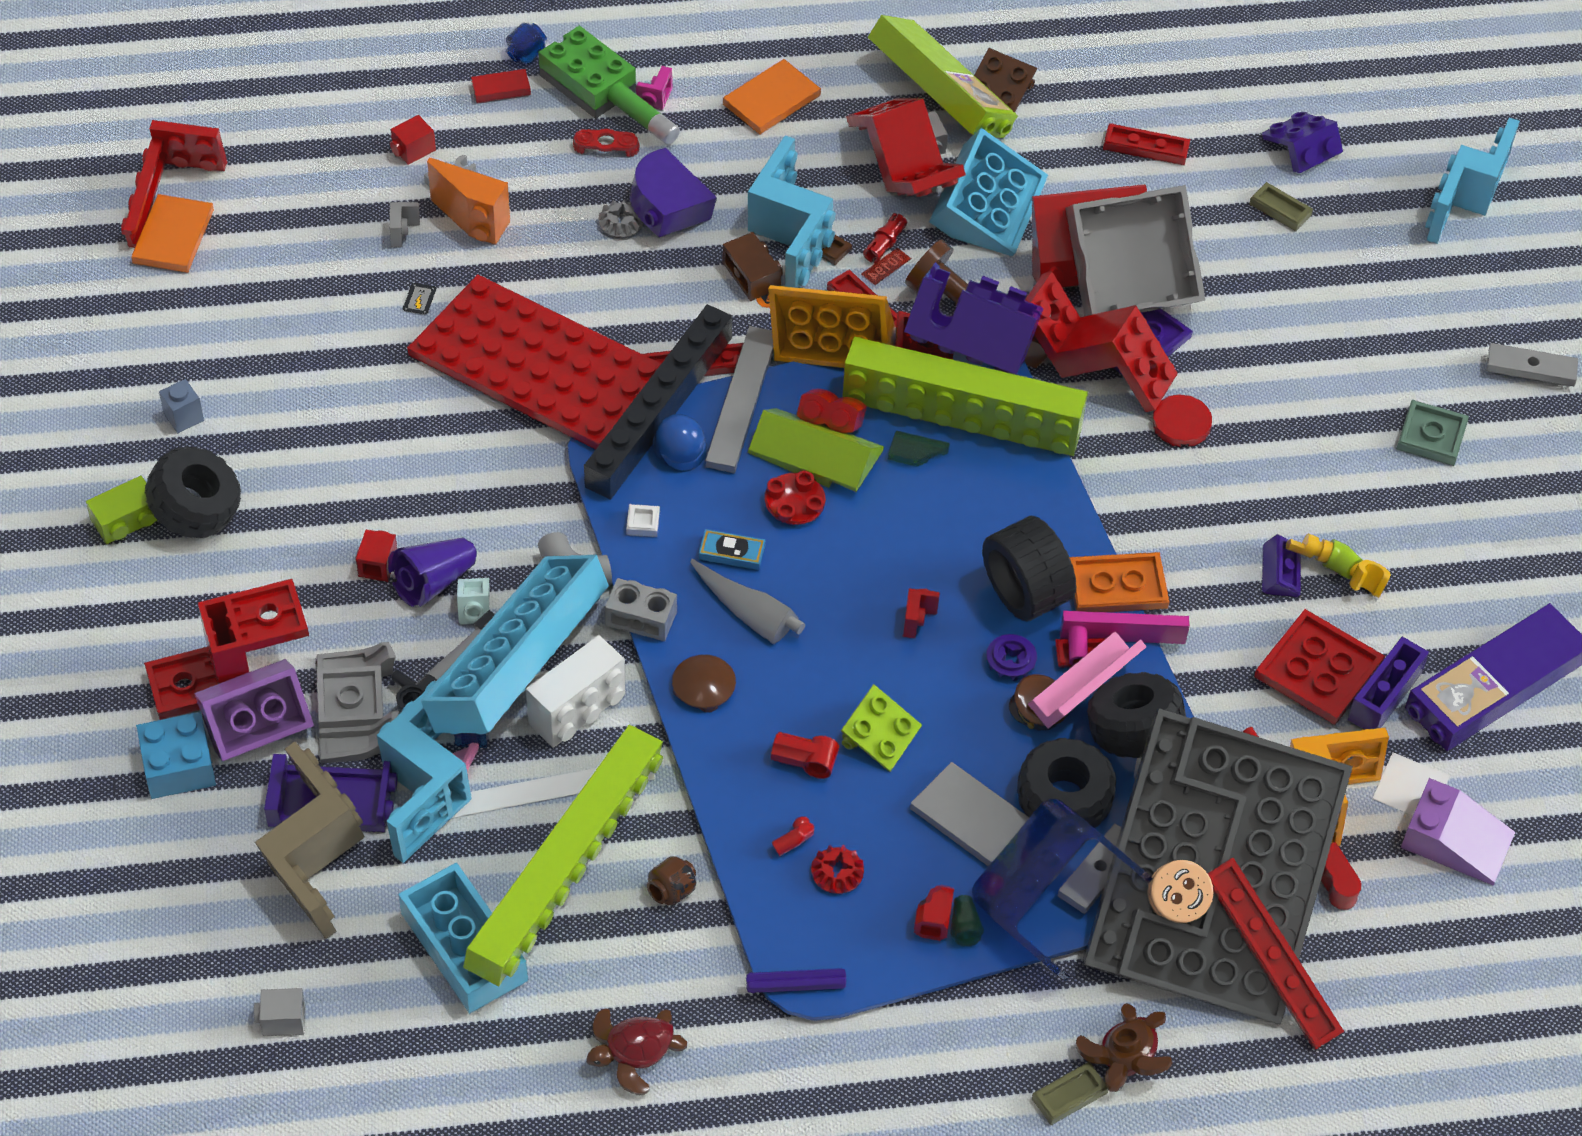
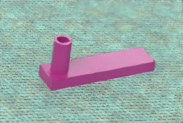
M1063 611L1060 639H1068L1069 664L1074 666L1076 664L1074 659H1082L1088 654L1087 639L1108 638L1114 632L1124 642H1138L1142 640L1145 643L1186 644L1190 627L1189 616Z

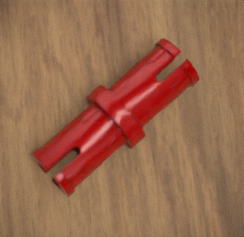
M893 213L888 222L883 227L878 228L874 234L873 241L863 251L864 257L872 263L874 261V263H878L886 250L895 245L897 236L907 226L906 218L901 214L897 216V213Z

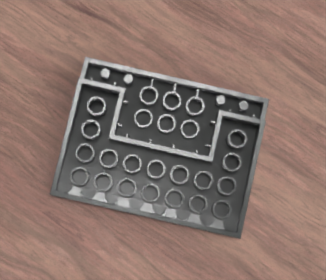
M1160 708L1157 709L1153 716L1081 965L1281 1025L1286 1005L1214 892L1211 905L1203 916L1188 923H1176L1158 916L1153 911L1148 900V884L1158 868L1172 861L1188 860L1198 864L1209 873L1224 862L1234 858L1299 959L1353 766L1196 717L1189 718Z

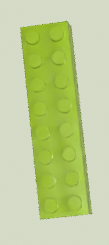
M854 337L845 361L843 397L858 399L867 407L883 412H891L912 419L937 423L941 426L958 428L970 433H979L995 437L999 440L1024 444L1029 447L1046 449L1058 454L1071 456L1075 454L1083 425L1087 391Z

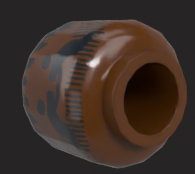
M670 856L650 870L648 873L647 890L657 903L674 906L695 890L696 870L689 861L676 856Z

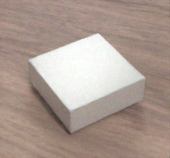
M629 504L626 534L630 536L657 537L660 506Z

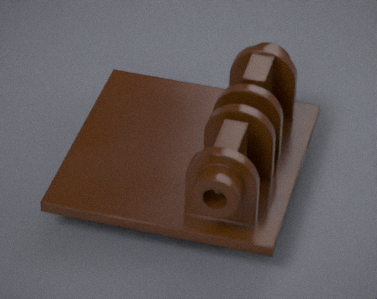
M988 48L974 76L1013 112H1016L1026 90H1031L1034 87L1035 79L1033 77L1037 68Z

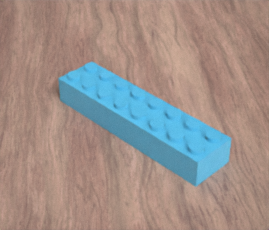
M597 555L545 556L421 700L435 733H476L481 735L490 732L494 728V725L502 715L509 710L516 698L525 690L535 675L541 671L544 664L555 654L558 647L570 636L572 630L584 619L586 613L609 587Z

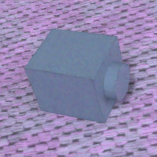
M186 379L159 391L163 414L177 434L204 421L200 398Z

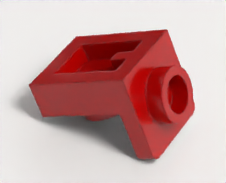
M909 588L903 637L916 638L917 626L923 627L925 614H937L939 592L928 589Z

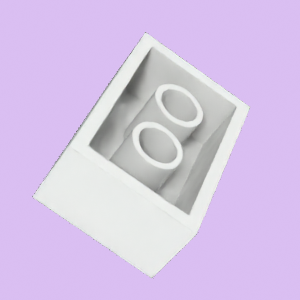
M600 635L595 637L526 688L528 724L553 748L562 741L570 740L579 728L586 723L594 722L603 710L610 705L618 704L625 695V658Z

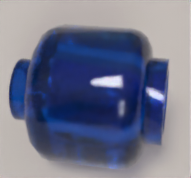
M522 23L506 37L508 46L506 52L513 61L517 62L520 60L525 64H529L539 56V51L546 47L545 41L547 37L535 23Z

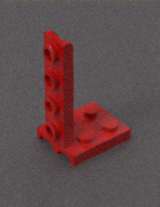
M152 120L149 128L152 137L149 148L144 149L142 171L137 172L135 194L130 195L128 217L123 218L121 233L125 235L128 247H136L152 209L165 164L178 167L202 168L207 171H225L227 159L219 128Z

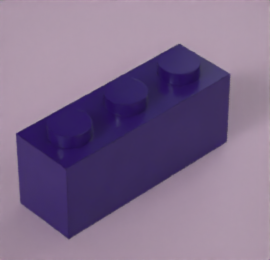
M1402 636L1354 698L1348 720L1364 730L1381 728L1422 674L1429 651Z

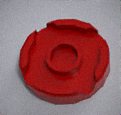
M1181 394L1168 396L1161 400L1154 411L1153 428L1163 441L1173 446L1181 447V444L1195 446L1204 441L1209 435L1212 426V415L1209 408L1201 400L1193 396Z

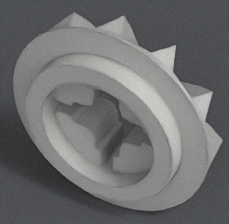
M625 199L622 203L612 200L610 205H603L602 212L599 213L601 229L615 237L634 235L644 224L634 212L631 203L628 204ZM625 214L623 220L619 223V215Z

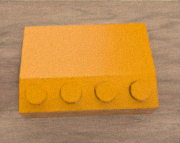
M770 285L768 288L774 361H794L802 364L844 368L854 337L895 346L896 327L886 296Z

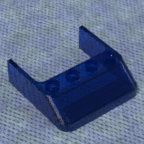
M1049 799L1037 808L977 879L972 888V896L974 901L996 923L1052 972L1067 981L1070 975L1018 931V922L1080 848L1090 839H1096L1148 883L1153 878L1064 802L1058 799Z

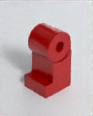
M1333 842L1330 846L1321 882L1329 892L1330 903L1338 909L1347 910L1355 906L1362 883L1337 843Z

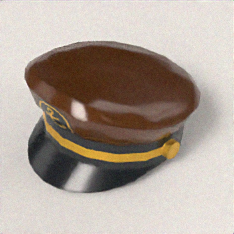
M1032 674L1024 677L1018 683L1015 693L1009 702V710L1012 716L1030 729L1050 730L1060 724L1068 714L1048 729L1028 705L1029 702L1055 682V680L1041 674Z

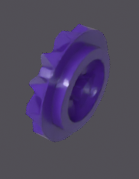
M1006 634L995 638L989 644L986 660L989 662L990 670L997 671L999 677L1006 675L1014 680L1016 676L1022 675L1026 677L1030 670H1034L1037 652L1033 644L1026 638L1019 635ZM1006 653L1012 657L1017 655V661L1015 663L1012 660L1006 661Z

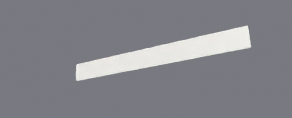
M597 768L472 791V799L452 818L579 794ZM650 772L647 776L648 781L655 779L654 773Z

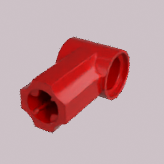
M778 732L773 742L771 760L802 767L810 776L825 779L830 777L840 747L834 739L827 736H815L811 740Z

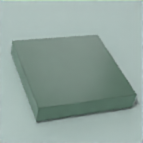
M1411 400L1396 449L1454 466L1469 416Z

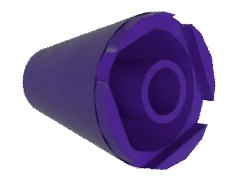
M463 537L401 547L390 553L388 557V571L395 574L397 581L392 584L401 599L411 607L416 605L421 607L469 570L476 562L477 551L474 544Z

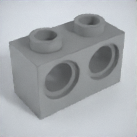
M617 578L605 606V625L665 641L677 613V594L663 588L656 589L645 586L637 581Z

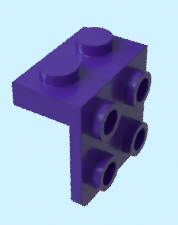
M1297 112L1291 116V119L1285 122L1274 123L1270 126V129L1262 132L1264 140L1288 146L1293 172L1302 173L1343 152L1337 121L1326 119L1324 116Z

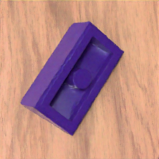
M1276 534L1263 544L1262 592L1270 595L1299 597L1301 595V554L1287 550L1286 542L1289 539L1279 534Z

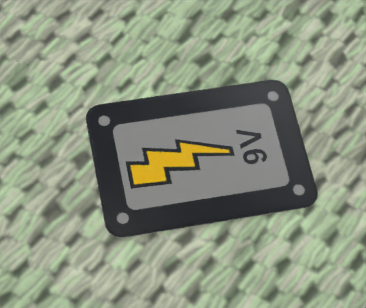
M412 283L403 306V311L428 314L437 288L435 286Z

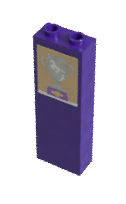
M1549 603L1410 690L1405 709L1413 720L1418 721L1428 731L1431 739L1448 752L1582 666V634Z

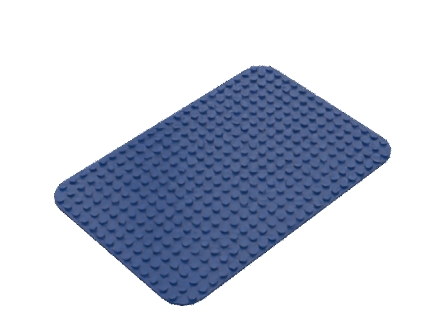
M958 352L953 354V360L994 369V366L984 362L982 365L972 363L966 359V355ZM794 361L768 367L735 473L706 467V458L733 376L697 384L676 412V414L687 415L695 419L705 433L704 436L707 443L705 458L698 467L692 470L680 471L672 468L663 458H657L652 444L610 500L585 488L584 464L596 449L572 437L570 438L568 443L569 466L601 555L608 556L612 573V586L614 587L617 578L627 581H637L642 585L656 589L663 588L677 594V613L665 641L632 632L629 633L751 972L845 969L847 981L845 988L763 992L767 1000L789 1015L812 1021L837 1019L1087 948L1101 895L1084 914L1059 898L1058 891L1114 824L1122 826L1135 782L1134 773L1137 758L1117 757L1115 754L1106 752L1095 743L1090 731L1087 712L1088 702L1094 692L1073 708L1060 724L1050 730L1030 729L1012 716L1009 710V702L1015 693L1018 683L1024 677L1022 675L1016 676L1012 680L1010 676L1003 675L999 677L997 671L990 670L989 662L986 660L989 644L995 638L1006 634H1014L1026 638L1033 644L1037 652L1034 670H1030L1026 676L1041 674L1056 681L1070 669L1058 667L1055 640L1060 639L1063 611H1075L1074 599L1031 621H1022L1007 609L995 592L987 575L982 556V545L986 537L1031 515L1044 520L1054 530L1063 543L1069 557L1117 555L1070 455L1058 454L1046 449L1029 447L1008 440H999L995 437L970 433L966 430L941 426L937 423L912 419L907 416L867 407L862 427L848 434L882 445L884 450L857 492L832 482L829 488L821 485L826 501L822 513L815 520L800 525L781 522L768 511L765 504V491L770 479L793 472L748 453L763 410L777 408L797 415L801 395L812 389H825L834 393L838 398L843 397L844 368L802 364ZM1023 362L1018 373L1015 375L1033 379L1026 363ZM629 504L660 506L657 537L630 536L626 534ZM705 529L765 539V549L760 569L754 570L699 560V550ZM694 559L729 580L767 593L791 608L798 617V620L805 623L802 633L797 634L790 629L780 641L772 644L768 639L763 638L746 625L718 599L702 580L690 561ZM909 588L928 589L939 592L937 614H925L923 627L917 626L916 638L903 637ZM1143 610L1107 612L1145 614ZM1125 642V643H1126V645L1130 648V647H1132L1134 644H1136L1137 642ZM1143 642L1147 647L1104 682L1105 684L1110 679L1127 673L1149 672V674L1161 675L1174 683L1181 692L1186 717H1194L1159 643ZM1006 653V661L1012 660L1015 663L1017 655L1012 657ZM696 655L719 657L727 662L735 673L736 686L733 694L713 712L706 713L700 708L689 706L673 693L672 678L674 671L681 662L689 657ZM873 684L922 724L890 772L859 746L847 749L842 745L843 733L841 729ZM782 732L811 740L813 737L820 735L834 739L840 748L830 777L825 779L815 778L807 774L802 767L771 760V752L776 734ZM1057 738L1077 739L1096 747L1111 762L1116 776L1115 798L1108 816L1101 824L1078 835H1058L1057 833L1050 832L1054 835L1053 842L1013 884L910 809L911 802L953 762L1025 814L1019 804L1017 793L1018 776L1022 763L1032 749H1035L1041 743L1056 740ZM1068 781L1052 783L1055 788L1064 792L1081 790L1079 786ZM801 816L809 818L810 823L814 824L813 836L796 848L779 856L772 841L793 830L795 819ZM844 844L846 849L850 851L856 850L858 857L863 860L864 876L861 883L855 889L840 894L830 893L820 888L813 880L811 874L812 861L815 859L818 851L826 850L829 845L834 848L841 847ZM840 860L836 862L835 866H832L834 877L837 878L840 870L844 869ZM938 885H945L954 888L947 938L940 941L922 938L914 933L918 904L928 896L930 889Z

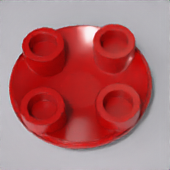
M809 471L786 473L768 481L765 491V504L768 511L781 522L792 525L809 523L822 513L825 506L824 490Z

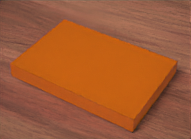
M783 59L724 96L723 105L760 135L821 95V88Z
M157 194L131 256L132 263L188 273L214 211L213 203Z
M1160 552L1069 557L1076 576L1077 588L1073 598L1075 611L1118 612L1168 609L1170 602Z

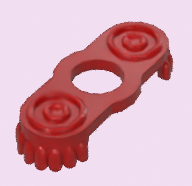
M583 129L576 132L573 139L574 151L584 154L585 149H597L603 152L616 150L625 151L626 156L630 157V155H637L640 148L638 137L635 134L614 131L612 129ZM602 136H611L614 141L609 145H603L599 143L598 139Z

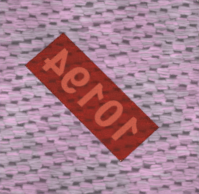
M897 247L861 274L876 285L912 258Z

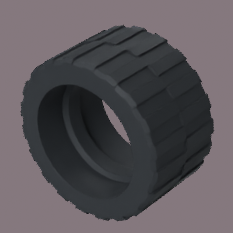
M1032 515L1027 516L985 538L982 545V556L987 575L1000 600L1015 617L1022 621H1031L1074 598L1077 586L1073 565L1060 538L1044 520Z

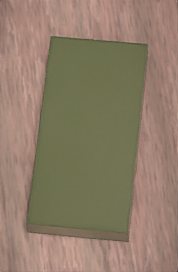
M1268 182L1250 198L1249 203L1294 231H1297L1312 216L1313 212L1311 207Z
M1087 1062L1034 1092L1032 1100L1049 1124L1053 1125L1106 1095L1108 1089L1092 1064Z

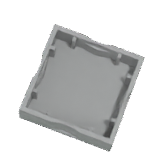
M1186 185L1148 191L1129 197L1107 198L1078 203L1066 207L1084 316L1134 305L1138 307L1140 312H1147L1206 300L1199 259L1193 246V224Z

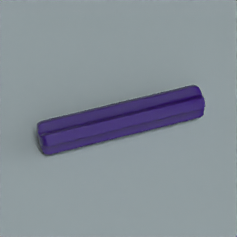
M843 968L754 972L746 975V989L749 993L842 989L846 987L847 982L846 972Z

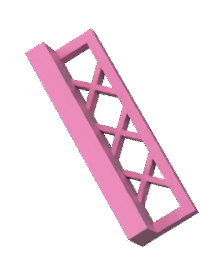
M1116 632L1112 633L1029 702V707L1049 729L1147 646L1142 640H1139L1129 648Z

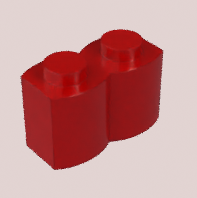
M812 389L801 395L797 416L801 420L812 424H826L830 429L837 432L851 433L862 427L867 406L855 398H838L828 390Z

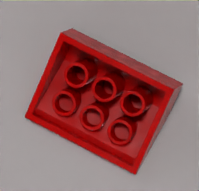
M1146 185L1032 196V276L1036 283L1043 273L1052 271L1062 287L1079 285L1066 207L1107 198L1139 195L1147 192Z

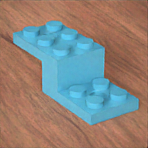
M1509 118L1505 128L1499 127L1494 141L1498 146H1492L1489 153L1461 145L1458 154L1451 155L1446 169L1450 173L1443 174L1438 188L1442 192L1435 193L1430 207L1435 210V213L1430 211L1425 228L1430 229L1427 241L1438 244L1453 206L1486 216L1507 164L1519 126V120Z

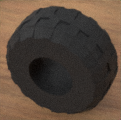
M178 447L164 454L153 467L145 485L146 502L158 522L166 526L171 532L189 538H207L222 531L233 518L241 501V487L233 469L220 456L218 457L212 451L199 449L198 447ZM186 488L194 490L200 497L193 495Z
M1149 672L1127 673L1110 679L1107 683H1103L1098 687L1088 702L1087 712L1092 738L1102 749L1110 754H1115L1117 757L1141 758L1153 716L1157 709L1160 708L1186 717L1181 692L1168 679L1158 674H1149Z
M1057 738L1056 740L1041 743L1027 754L1019 772L1017 793L1021 809H1023L1026 816L1044 829L1058 835H1078L1096 828L1108 816L1115 798L1116 776L1111 762L1099 749L1081 740ZM1068 781L1079 786L1081 790L1064 792L1055 788L1052 783Z

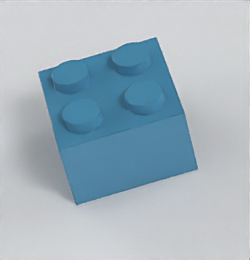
M201 712L136 725L151 799L216 786Z

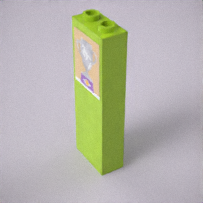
M886 15L880 16L867 38L970 134L974 135L982 128L995 138H1004L1012 130L1013 123L1018 115L919 24L910 19Z

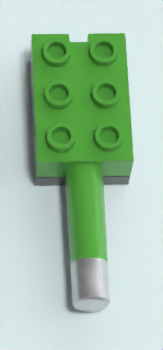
M580 25L565 34L561 43L554 41L539 51L540 76L595 119L614 106H617L665 144H671L678 138L679 127L635 93L636 68Z

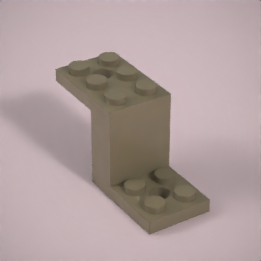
M295 741L286 747L285 751L300 778L316 798L258 839L255 844L274 874L324 938L327 939L337 932L330 921L335 916L326 905L327 902L316 888L311 886L308 879L365 838L359 827L363 824V821L355 811L356 808L345 793L341 794L337 789L338 785L326 770L323 772L318 765L320 764L311 750L307 748L303 751Z

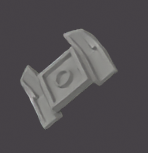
M381 642L361 650L317 654V698L321 763L359 761L380 754L377 734L384 724L393 721L399 711H392L383 717L382 677L393 674V665L396 659L389 642Z

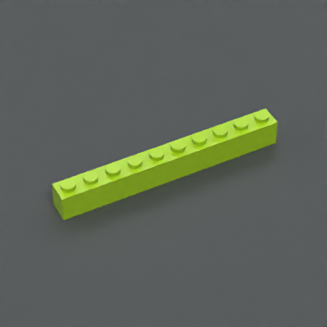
M630 724L627 726L469 944L466 950L464 969L498 987L506 976L512 977L520 964L521 959L519 958L522 953L528 954L537 940L536 933L540 928L545 930L554 915L553 909L556 905L561 907L570 893V885L573 882L577 884L584 875L587 861L589 859L592 861L596 859L602 847L601 841L604 837L609 839L618 824V821H616L620 815L623 817L627 815L633 803V796L635 793L640 795L648 782L647 776L650 772L655 774L663 761V756L660 755L663 741Z

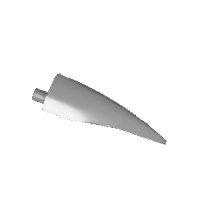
M694 559L690 561L702 580L718 599L740 620L763 638L768 639L772 644L780 641L790 629L797 634L802 633L805 623L798 620L792 609L767 593L729 580Z

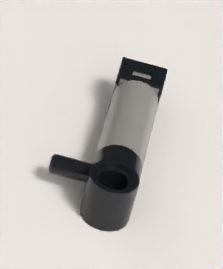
M487 611L474 623L475 631L419 681H414L401 670L393 672L392 680L402 687L396 695L398 715L409 702L415 701L432 681H437L450 668L495 614L492 611Z

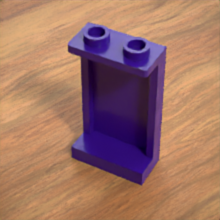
M273 754L264 807L268 827L278 826L316 798L300 778L294 765H288L286 754ZM384 761L383 770L321 767L323 772L326 770L332 776L341 794L345 793L354 804L355 811L363 821V824L359 826L363 832L385 833L387 820L394 811V801L390 800L391 792L397 791L398 774L392 773L391 761Z

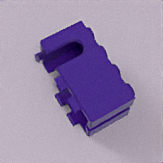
M935 262L923 277L904 332L910 334V338L920 343H927L929 341L937 344L938 349L949 354L958 352L966 355V359L972 363L982 365L984 362L994 366V370L1017 374L1027 355L1042 315L1043 307L1025 301L1027 292L1010 286L1008 294L997 290L999 281L982 276L980 283L972 280L969 281L966 291L962 290L953 316H946L940 311L939 304L951 272L940 269V266Z

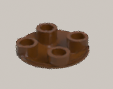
M712 655L692 656L681 662L675 669L672 678L673 693L689 706L700 708L706 713L713 712L733 694L736 686L735 673L731 666L719 657Z

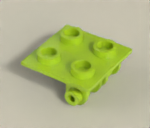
M873 684L841 729L843 733L842 745L847 749L859 746L890 772L922 724Z

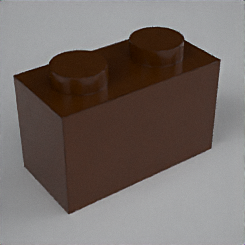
M754 232L723 244L722 263L750 301L769 294L768 288L770 285L781 286V276H783L781 264L778 260H774L771 257L764 241H759Z

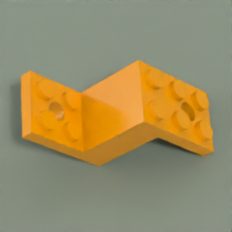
M1386 728L1365 729L1291 739L1290 747L1353 766L1348 784L1381 780L1389 735ZM1346 795L1344 796L1332 843L1336 842L1338 846L1341 845L1348 808Z

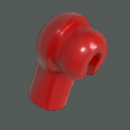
M801 816L795 819L793 830L772 841L779 856L796 848L813 836L814 824L810 823L809 818Z

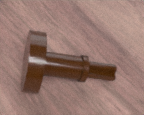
M943 239L937 241L920 258L905 280V284L915 293H918L923 277L936 262L940 269L951 272L943 293L955 303V306H957L962 290L966 291L968 286L967 282L945 265L954 249Z

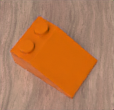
M429 157L427 165L431 201L470 237L496 245L510 223L508 182Z

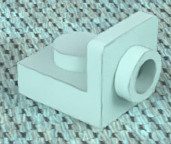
M489 578L458 579L457 605L460 624H474L490 610Z

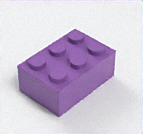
M286 659L194 693L214 751L222 761L314 726L295 668Z

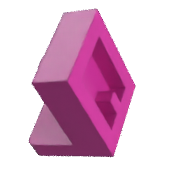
M661 66L658 75L653 76L651 84L638 82L636 94L653 108L663 110L673 89L672 68Z

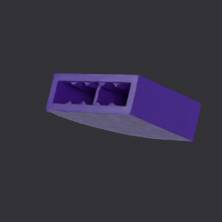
M666 147L653 151L640 160L631 186L630 203L636 215L658 237H662L712 218L717 197Z

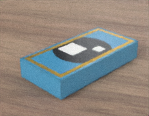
M705 529L699 550V560L759 570L765 549V539Z

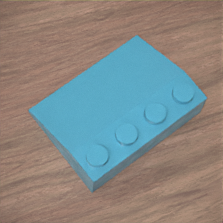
M980 128L964 143L955 163L963 164L966 175L957 178V184L943 189L929 223L951 238L1013 256L1017 251L1032 215V196H1039L1041 194L1048 174Z

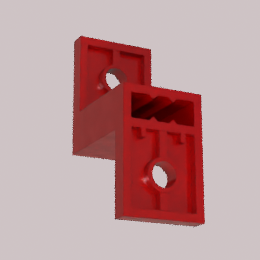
M895 98L846 116L849 127H859V130H868L887 192H896L897 196L906 194L907 196L916 195V197H921L932 193V187L941 185L942 188L955 185L958 183L957 178L966 175L963 164L943 163L923 98Z
M1053 272L1043 273L1025 301L1043 307V312L1034 335L1061 378L1118 367L1144 411H1155L1178 373L1138 307L1134 305L1080 317Z
M293 579L198 602L207 647L144 663L159 720L200 710L194 693L249 673L246 652L309 636ZM267 611L278 613L272 619H263L261 617ZM181 679L192 681L189 686L184 688L175 686Z

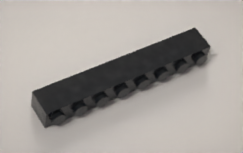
M708 304L704 307L584 464L585 488L610 500L613 498L652 446L653 438L660 423L668 416L676 414L732 339L733 315Z

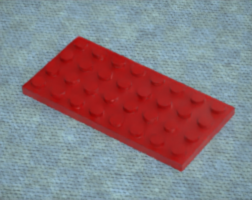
M478 274L407 347L409 356L594 449H597L661 365V363Z

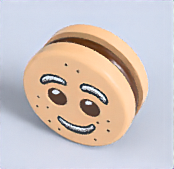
M1188 860L1172 861L1158 868L1152 875L1147 890L1148 900L1151 908L1158 916L1176 923H1188L1197 920L1209 909L1213 899L1212 881L1207 872L1198 864Z

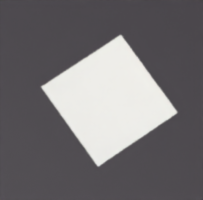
M1392 753L1372 799L1413 815L1428 779L1431 778L1447 784L1450 775Z

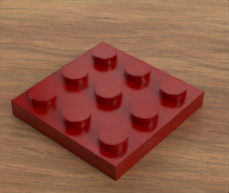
M1304 609L1258 666L1254 677L1336 725L1353 703L1354 698L1383 662L1385 655Z

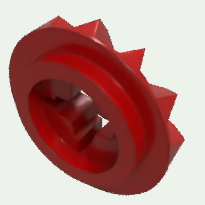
M844 844L841 847L834 848L829 845L826 850L818 851L815 859L812 861L811 874L815 883L823 890L836 894L846 893L855 889L861 883L864 876L863 860L858 857L856 850L850 851L846 849ZM840 860L844 869L840 870L836 878L834 877L832 866H835L836 862Z

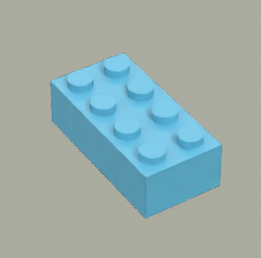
M457 862L398 894L402 916L469 1014L528 981L527 964L522 955L519 958L521 959L520 964L512 977L506 976L499 987L463 968L467 947L492 912Z

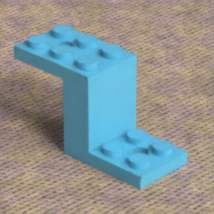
M785 135L748 191V231L790 246L785 253V287L800 288L808 283L812 268L820 264L823 255L822 249H825V247L829 248L833 243L835 232L832 231V225L836 213L833 211V198L794 185L797 179L795 163L798 153L795 151V139Z
M432 681L415 701L409 702L402 712L393 721L384 724L377 734L382 764L384 761H391L392 773L398 774V782L413 793L412 798L402 807L396 808L387 820L393 854L402 863L411 857L472 799L466 763L435 741L442 733L434 732L421 702L437 681Z

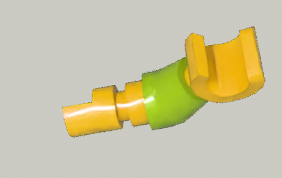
M1308 533L1302 543L1293 539H1289L1286 542L1287 550L1312 558L1314 555L1315 559L1322 562L1324 567L1333 570L1347 579H1351L1349 584L1355 591L1363 587L1370 591L1373 596L1380 598L1391 576L1390 572L1382 565L1374 561L1362 560L1348 545L1335 539L1331 541L1323 539L1320 542L1319 537Z

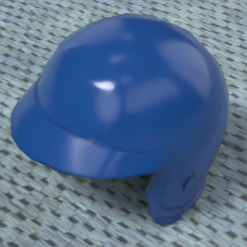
M675 414L668 416L660 423L653 438L654 453L657 458H663L669 466L676 470H692L698 467L705 458L707 451L705 433L700 424L687 415Z

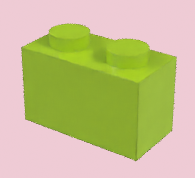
M142 475L86 500L90 520L106 545L158 521L146 502V481Z

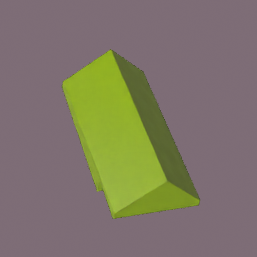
M774 408L763 410L748 453L793 473L804 470L809 471L819 484L828 488L834 482L857 492L883 452L884 446L848 433L834 431L823 424L816 425L803 421L797 415Z

